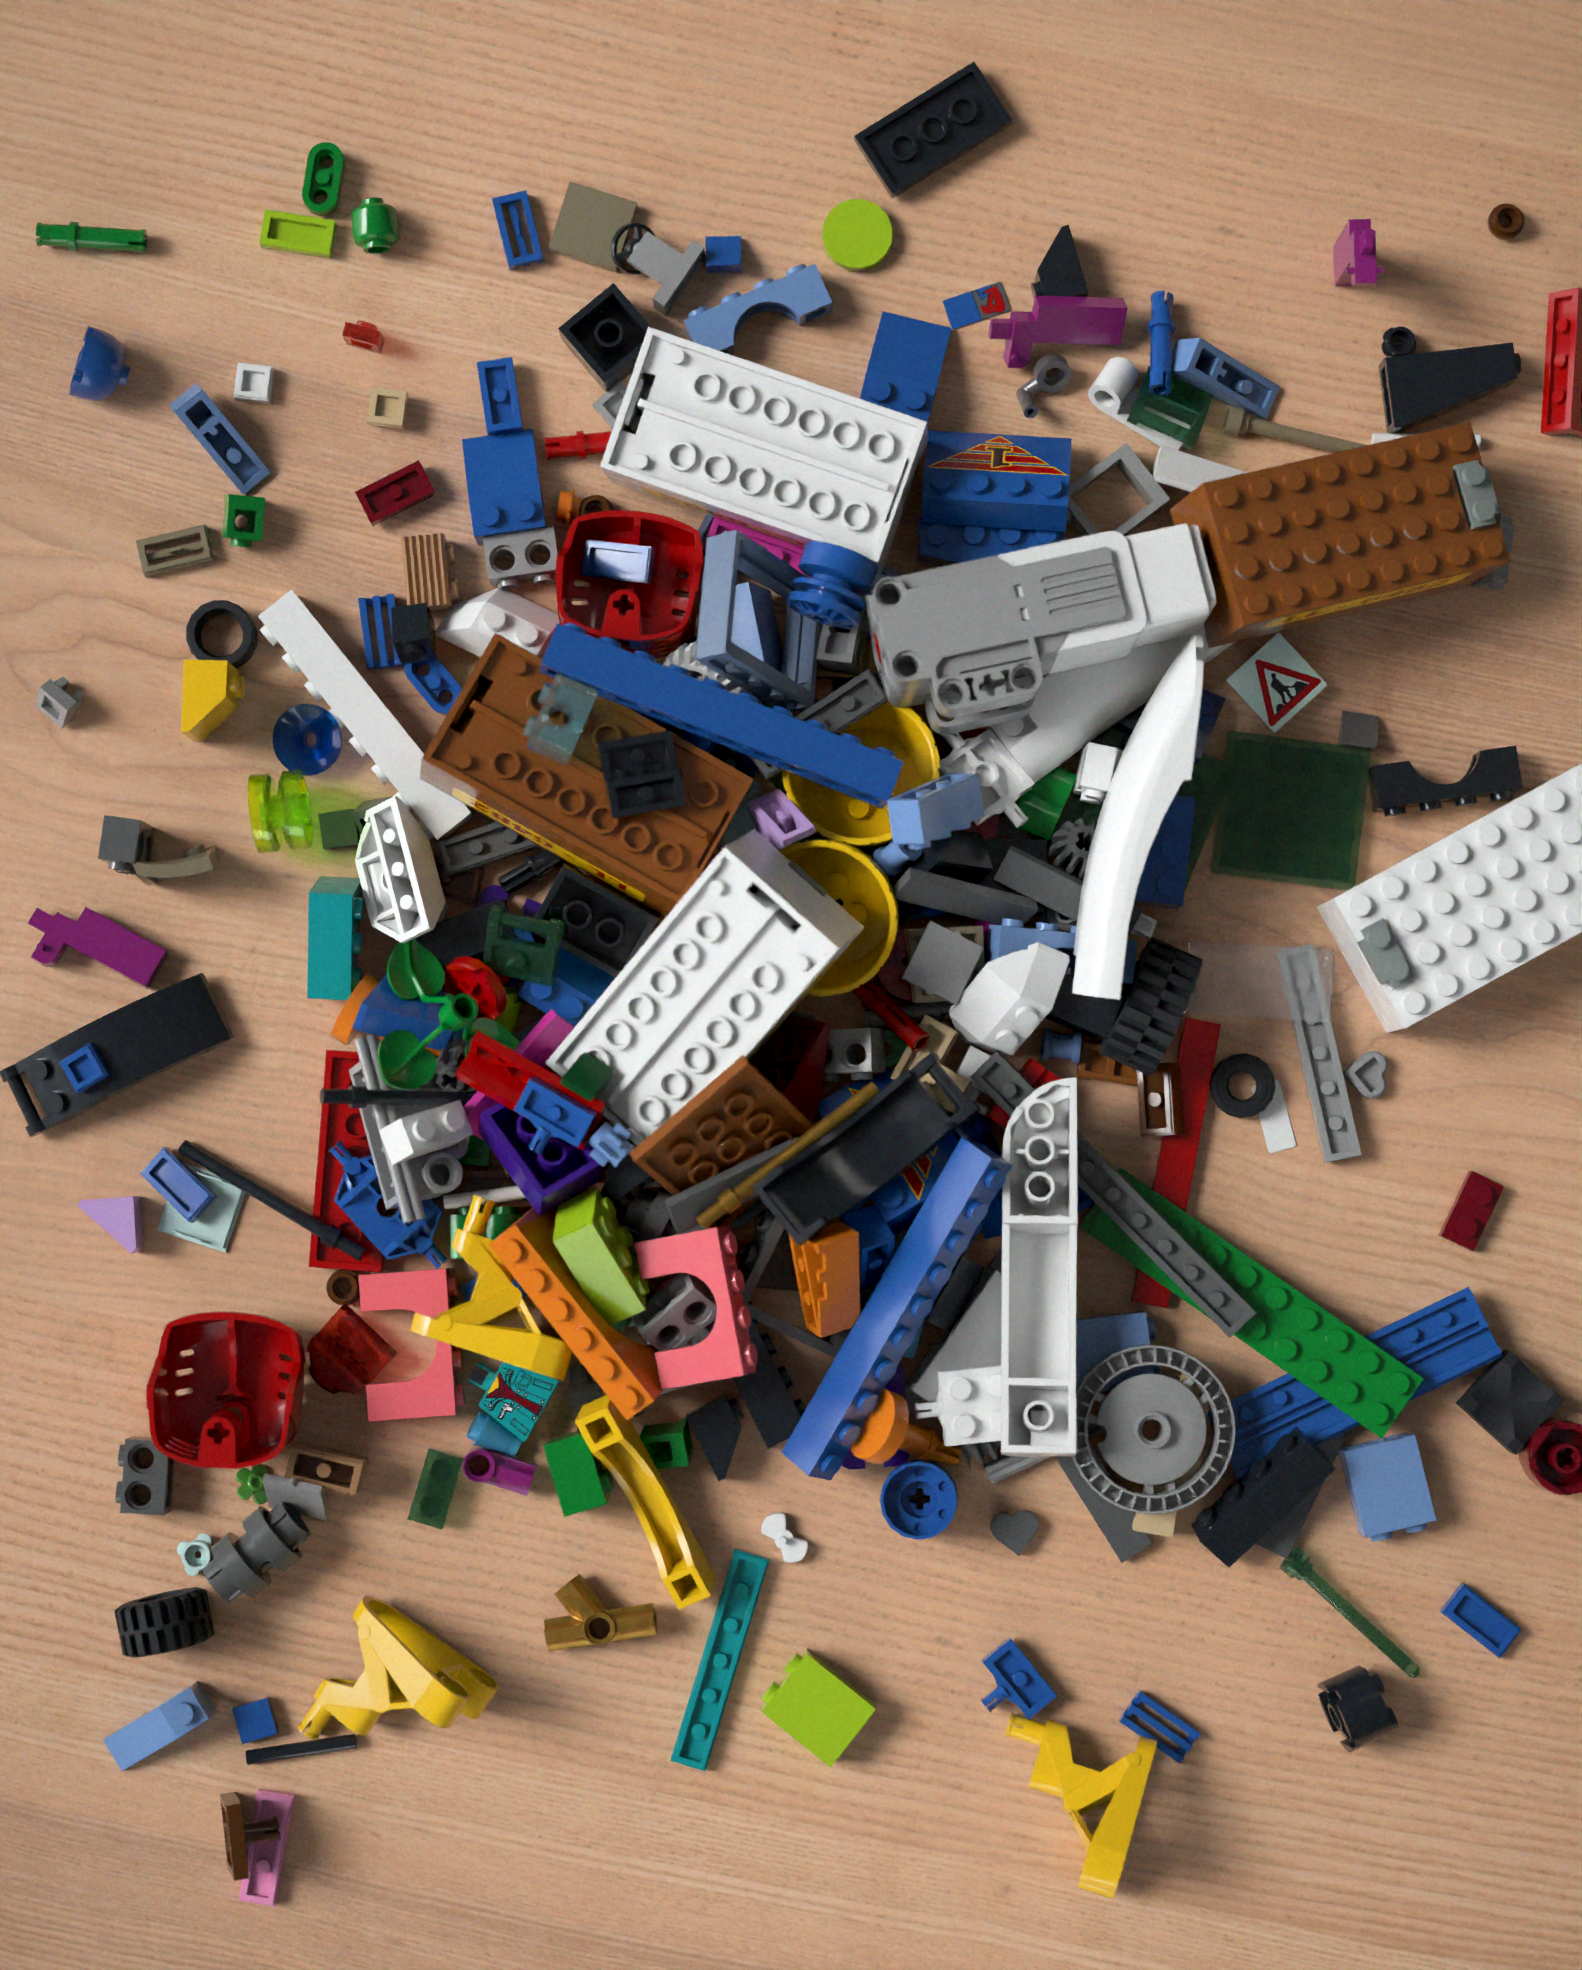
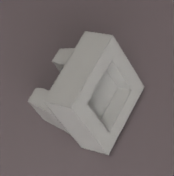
M64 677L54 682L49 679L39 689L35 704L38 709L61 728L72 721L74 713L83 703L85 696L80 690L75 695L69 696L65 692L69 681Z

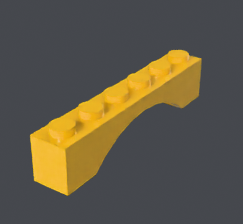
M607 1395L583 1405L575 1423L592 1454L610 1471L633 1506L651 1545L661 1579L678 1610L711 1596L717 1577L631 1420L625 1419Z

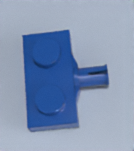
M535 1076L529 1079L513 1110L529 1119L538 1129L528 1146L532 1151L536 1148L535 1152L538 1154L544 1152L550 1137L562 1138L578 1148L598 1114L596 1111Z
M1011 1637L982 1659V1662L993 1674L998 1686L985 1698L981 1699V1702L989 1712H992L1005 1699H1008L1018 1705L1026 1717L1030 1719L1057 1697L1056 1693Z

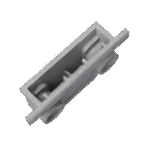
M371 1035L355 1039L354 1042L360 1062L349 1070L353 1086H366L368 1090H398L388 1086L381 1078L377 1057L379 1047L377 1036ZM434 1075L425 1085L408 1091L446 1090L435 1083L438 1075ZM367 1104L366 1108H359L386 1210L399 1207L403 1223L425 1219L421 1201L451 1192L460 1184L463 1171L458 1159L466 1154L469 1137L453 1146L392 1165L379 1130L400 1118L439 1106Z
M1002 1248L999 1249L981 1275L951 1332L943 1329L906 1382V1402L910 1415L915 1410V1403L919 1404L922 1399L928 1402H936L939 1392L938 1371L1001 1365Z

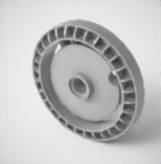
M1144 1344L1126 1347L1111 1353L1097 1362L1084 1375L1076 1388V1455L1071 1456L1080 1475L1096 1493L1106 1501L1122 1509L1143 1514H1161L1182 1509L1205 1496L1218 1483L1229 1464L1236 1434L1235 1417L1230 1399L1222 1383L1198 1359L1178 1349L1163 1345ZM1162 1365L1174 1368L1188 1376L1180 1383L1165 1375L1140 1374L1120 1382L1107 1396L1099 1393L1112 1378L1123 1371L1137 1366ZM1194 1383L1203 1392L1197 1398L1188 1389ZM1094 1400L1102 1402L1097 1416L1090 1413ZM1208 1402L1213 1417V1437L1208 1455L1201 1467L1191 1478L1175 1487L1174 1480L1192 1468L1203 1450L1206 1439V1420L1201 1406ZM1155 1419L1160 1426L1159 1433L1154 1438H1144L1141 1431L1142 1425L1147 1420ZM1088 1421L1103 1426L1106 1429V1437L1098 1446L1110 1467L1122 1477L1132 1482L1144 1484L1145 1492L1126 1489L1114 1483L1098 1467L1088 1442ZM1166 1483V1491H1153V1485Z

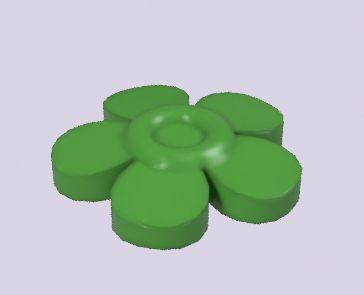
M263 1464L252 1466L251 1471L247 1468H241L237 1472L236 1480L242 1484L237 1489L240 1499L248 1500L253 1495V1501L258 1505L265 1504L268 1501L262 1480L264 1474L267 1473V1468Z

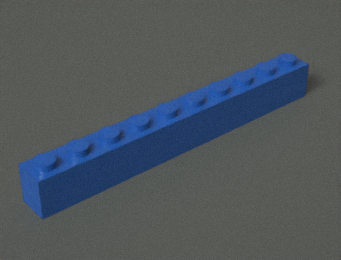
M557 623L542 660L540 673L883 809L887 805V800L892 795L904 761L896 759L897 755L894 752L882 747H876L875 750L862 745L861 739L850 734L843 733L839 736L827 731L828 727L821 722L807 720L806 723L793 717L794 713L786 708L773 706L771 709L759 704V699L751 694L739 692L736 695L724 690L725 686L716 680L705 678L704 681L691 677L690 671L681 666L671 664L669 667L656 663V658L646 652L635 651V653H631L621 649V644L611 638L601 637L599 640L586 635L587 631L578 625L566 623L564 626Z
M963 1137L960 1139L781 1453L808 1476L832 1480L833 1476L839 1471L852 1443L858 1438L860 1429L870 1412L876 1407L879 1396L888 1381L894 1376L896 1367L905 1351L913 1343L915 1334L924 1318L932 1310L933 1303L943 1285L948 1282L958 1259L967 1249L969 1240L977 1226L985 1218L988 1207L996 1193L1004 1185L1006 1176L1013 1165L985 1145Z

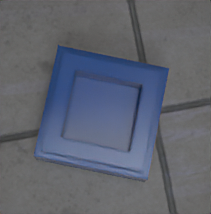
M94 1043L87 1044L59 1062L76 1093H82L112 1075Z
M269 1696L236 1706L232 1709L242 1744L279 1732Z

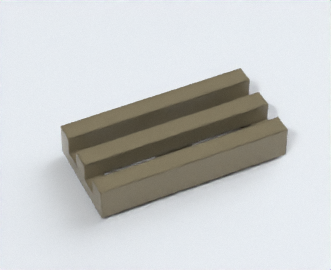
M206 524L136 540L145 577L215 561ZM201 536L202 541L148 554L146 552V548ZM204 549L203 554L149 565V562Z

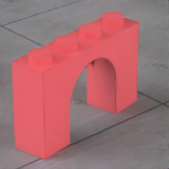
M730 1225L635 1243L641 1279L674 1273L692 1274L708 1285L714 1295L717 1306L715 1325L702 1342L655 1353L661 1390L744 1376L756 1372L755 1365L758 1362V1353L750 1339L751 1315L749 1309L744 1306L742 1296L744 1278L742 1272L737 1269L735 1254L737 1253L738 1245L735 1235L730 1231Z
M450 1268L358 1275L361 1312L407 1309L430 1317H436L437 1314L452 1308V1297H457L458 1294L456 1275H450ZM436 1340V1353L433 1362L421 1376L409 1380L372 1382L367 1384L368 1422L457 1415L460 1412L459 1406H465L464 1385L457 1382V1370L463 1367L461 1348H455L454 1345Z

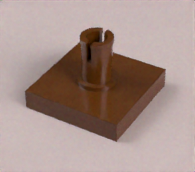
M235 1792L220 1794L227 1866L234 1881L248 1879L247 1845L274 1840L279 1841L278 1817L245 1823L242 1818L241 1803Z

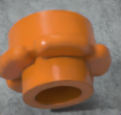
M572 489L571 492L560 491L556 519L566 520V524L570 523V518L578 517L581 498L574 496L575 489Z

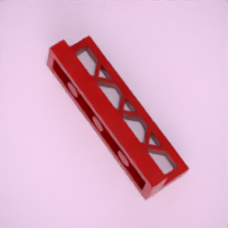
M1579 287L1549 293L1541 433L1548 436L1572 433L1582 437V425L1579 424L1580 409L1582 410V288Z
M477 1031L472 1038L470 1052L457 1069L455 1078L513 1111L529 1079L533 1076L537 1077L598 1113L582 1144L578 1147V1149L583 1150L601 1123L606 1103L597 1098L589 1102L561 1085L560 1081L562 1078L484 1033Z

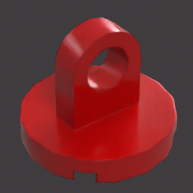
M463 956L457 957L445 967V982L442 990L452 994L453 997L458 994L470 995L478 1005V1014L475 1019L489 1018L494 1021L505 1011L507 998L503 986L512 977L509 964L505 959L497 958L481 962L478 959Z

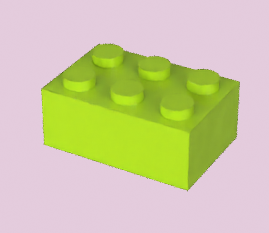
M595 1187L567 1200L557 1207L553 1243L595 1310L609 1325H613L646 1310L647 1294H649L648 1278L641 1279L637 1253L633 1247L634 1242L630 1231L626 1226H620L615 1218L616 1211L611 1200L608 1197L603 1198L598 1188Z

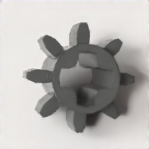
M459 1047L451 1048L448 1051L442 1049L439 1058H436L437 1068L435 1073L438 1076L435 1083L439 1084L442 1089L452 1092H458L461 1089L467 1091L469 1089V1085L455 1078L457 1069L465 1059V1049Z

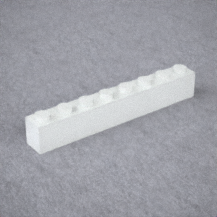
M292 589L258 616L264 624L259 630L272 646L278 642L287 652L282 656L283 660L295 674L299 670L304 673L309 680L304 686L317 702L324 698L331 709L326 712L339 729L343 726L349 729L353 734L349 742L362 757L367 753L376 763L371 767L373 772L384 785L389 781L398 790L394 796L399 797L409 811L413 809L421 819L418 823L429 837V840L433 837L438 841L449 838L475 817L464 803L420 779L421 761L424 755L422 750Z

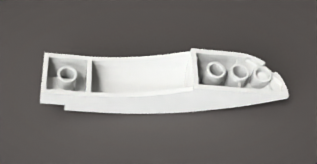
M1204 624L1197 634L1203 638V652L1198 654L1202 655L1204 663L1211 661L1233 644L1229 643L1209 648ZM1191 635L1134 647L1128 656L1121 659L1048 674L1043 678L1032 708L1025 717L990 725L989 727L1028 777L1036 783L1086 746L1088 742L1094 740L1150 700L1161 679ZM1027 702L1015 704V706H1023Z
M1191 635L1161 679L1129 738L1108 788L1093 835L1081 890L1073 955L1076 956L1072 993L1120 1000L1128 927L1137 886L1146 858L1163 817L1182 782L1192 779L1203 682L1204 661H1202V655L1198 654L1203 652L1204 647L1201 635Z
M1065 1078L1049 1082L1037 1088L1016 1107L1008 1121L1003 1139L1002 1158L1013 1165L1002 1186L1001 1454L1008 1456L1076 1455L1077 1078Z

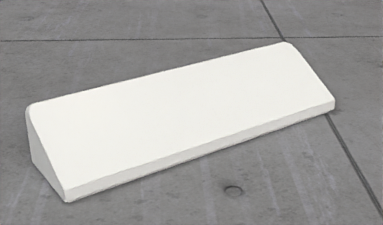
M1165 446L1159 448L1152 467L1155 481L1188 492H1192L1204 482L1248 473Z

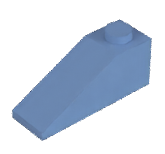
M1202 338L1176 340L1172 349L1171 377L1192 390L1227 405L1244 408V412L1250 413L1262 420L1267 419L1280 388L1278 385Z
M197 383L168 405L243 495L271 473Z
M196 1681L106 1737L103 1741L121 1771L202 1724L217 1711L199 1681Z

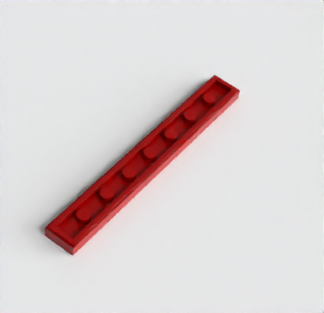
M1184 1018L1176 1062L1180 1063L1184 1134L1162 1136L1152 1190L1185 1213L1221 1024L1191 1018ZM1137 1268L1131 1301L1168 1308L1171 1291Z

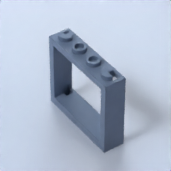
M726 530L722 534L707 537L695 660L772 707L780 706L791 712L808 709L814 705L818 663L816 657L820 639V623L797 613L787 605L781 673L731 642L738 569L786 600L790 591H795L792 587L793 580L797 577L808 576L802 574L790 566L788 562L781 560L764 546L757 544L738 530L730 532Z

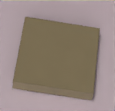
M569 182L548 247L549 252L617 273L618 267L611 256V242L619 228L628 223H633L638 203ZM630 229L621 235L617 245V254L624 251Z

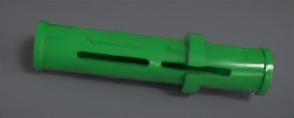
M38 222L36 226V236H39V238H36L37 246L68 247L70 251H78L79 248L139 251L141 253H145L147 249V239H144V237H147L146 229L79 226L78 222H70L69 225Z

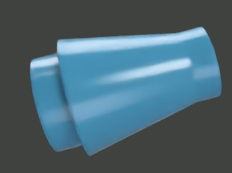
M481 1411L475 1416L466 1435L467 1438L473 1441L472 1445L501 1452L511 1457L515 1456L522 1443V1440L492 1416L486 1415Z

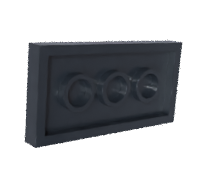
M972 62L856 134L854 141L891 199L1009 127L1012 124V119L976 63Z

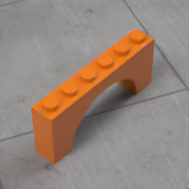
M532 1208L494 1239L489 1246L625 1419L629 1420L651 1404L664 1390H661L655 1353L660 1351L653 1345H641L631 1341L616 1331L601 1317L581 1291L570 1268L553 1243L557 1212L555 1209H552L539 1217L534 1208Z

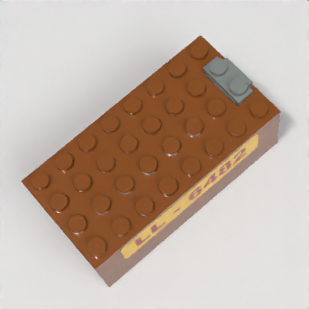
M1471 422L1204 482L1170 509L1174 526L1187 523L1188 526L1197 525L1200 532L1216 596V605L1204 623L1209 648L1466 587L1511 562L1497 515L1500 513L1488 468L1483 467Z
M495 633L423 755L420 779L662 916L667 917L699 878L754 779L672 733L677 767L681 773L686 805L612 818L597 742L659 732L666 729L625 706L540 673L543 659Z

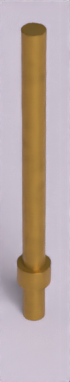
M871 1081L734 1189L727 1188L718 1195V1201L696 1217V1220L705 1230L727 1212L732 1214L742 1206L741 1201L754 1192L752 1187L773 1169L793 1158L839 1126L880 1093L879 1089Z

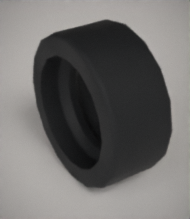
M213 600L201 605L191 615L186 626V641L191 653L198 660H227L235 668L243 666L252 657L256 649L257 629L253 619L239 605L227 600ZM217 615H228L235 618L243 631V640L240 647L228 656L210 654L204 648L201 641V631L204 624L210 618Z

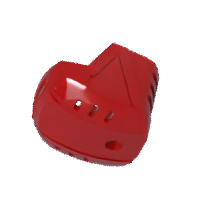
M606 510L576 517L568 530L564 547L556 559V597L560 624L564 626L566 623L578 625L587 631L586 635L599 640L601 637L611 638L621 644V649L631 653H635V651L646 652L656 658V663L666 661V657L671 652H674L685 643L690 644L694 636L701 581L703 578V547L700 533L689 525L673 518L641 511ZM585 540L656 548L652 584L582 576L580 564L583 563ZM678 573L688 574L689 577L685 579L677 577L676 575ZM589 582L590 586H575L574 583ZM676 592L689 594V597L684 598L674 594ZM573 601H586V602H588V604H587V605H573L572 602H573ZM672 612H683L685 615L684 617L672 615Z
M203 1312L186 1315L169 1322L162 1334L158 1356L146 1386V1407L149 1412L150 1435L156 1449L180 1463L206 1468H245L258 1465L276 1457L293 1440L301 1425L304 1364L306 1363L302 1336L293 1326L281 1320L246 1312ZM191 1349L194 1351V1354L183 1356L181 1354V1351ZM280 1354L288 1355L292 1360L281 1358ZM192 1368L194 1370L193 1373L189 1374H177L178 1370ZM280 1373L289 1374L290 1378L281 1377ZM181 1389H193L192 1393H187L183 1395H178L176 1393L177 1390ZM279 1392L286 1393V1398L281 1397ZM229 1407L240 1409L244 1417L242 1424L234 1412L226 1409Z

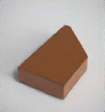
M1081 1042L1080 1057L1076 1071L1077 1078L1138 1087L1137 1073L1133 1068L1100 1054L1101 1044Z

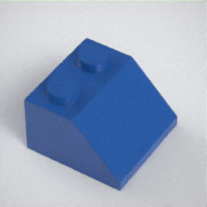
M553 943L535 965L517 996L546 1014L550 1009L554 1010L575 1027L615 980V977Z

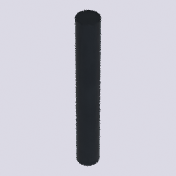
M355 1734L246 1750L247 1765L356 1749L357 1739Z

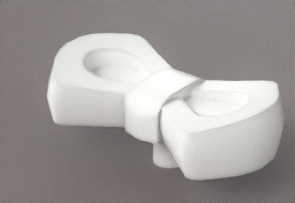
M775 1512L767 1515L763 1520L761 1533L773 1539L775 1544L781 1548L784 1562L795 1563L802 1560L808 1551V1541L794 1537L792 1532L787 1529V1516L784 1512Z

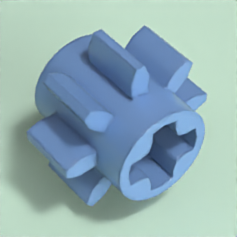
M605 1122L588 1141L594 1148L589 1155L602 1167L610 1162L616 1168L634 1148L627 1141L633 1134L619 1122L614 1128Z

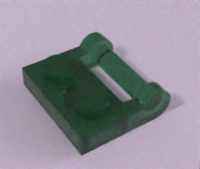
M1148 366L1126 422L1135 426L1137 423H1140L1182 442L1181 446L1192 450L1199 437L1213 394L1171 376V393L1165 396H1158L1157 386L1156 393L1153 395L1149 392L1150 366ZM1145 405L1189 424V428L1187 429L1144 410Z
M494 905L490 910L483 963L489 966L495 974L551 986L555 983L560 942L565 928L564 920L552 918L550 921L506 912V908ZM506 926L546 935V943L540 944L501 935L502 927Z

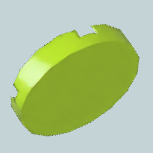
M851 199L839 203L828 213L823 224L822 241L827 256L835 265L848 271L868 270L876 267L886 258L892 245L893 228L888 215L879 205L864 199Z

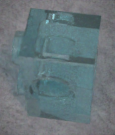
M556 674L553 684L546 681L537 701L543 704L538 717L530 716L523 733L524 736L529 738L526 749L567 766L595 703L598 691L560 674ZM553 711H562L568 716L569 722L564 726H556L550 722L548 715Z

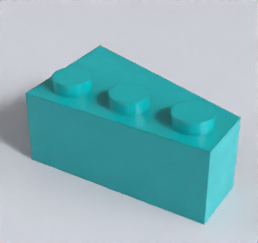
M320 876L309 891L307 998L348 1000L358 983L362 980V968H358V955L362 954L363 934L360 933V920L363 917L364 901L359 878Z

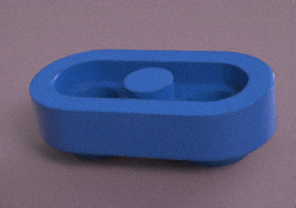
M437 657L418 663L406 662L404 670L408 680L435 712L447 715L462 690L458 682ZM421 665H429L430 672L428 675H418V668ZM444 692H451L453 694V699L448 704L440 701V697Z

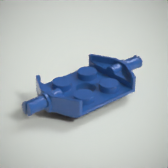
M341 1140L329 1150L344 1166L342 1168L344 1174L334 1201L387 1260L418 1252L420 1255L423 1253L437 1269L441 1266V1263L443 1264L448 1259L433 1244L434 1241L432 1240L443 1210L441 1207H438L432 1199L422 1200L426 1218L408 1223H403L399 1207L398 1211L392 1216L382 1215L377 1208V1203L383 1196L372 1155L358 1158L347 1149Z

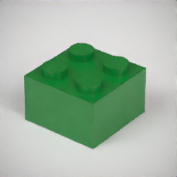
M579 1430L549 1439L543 1445L564 1517L608 1503L611 1497L610 1494L615 1489L611 1473L608 1469H602L600 1460L592 1454Z

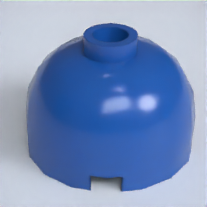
M88 326L83 339L84 346L81 348L76 362L69 395L89 401L105 400L113 395L118 384L126 385L131 366L124 364L125 351L121 343L113 335Z

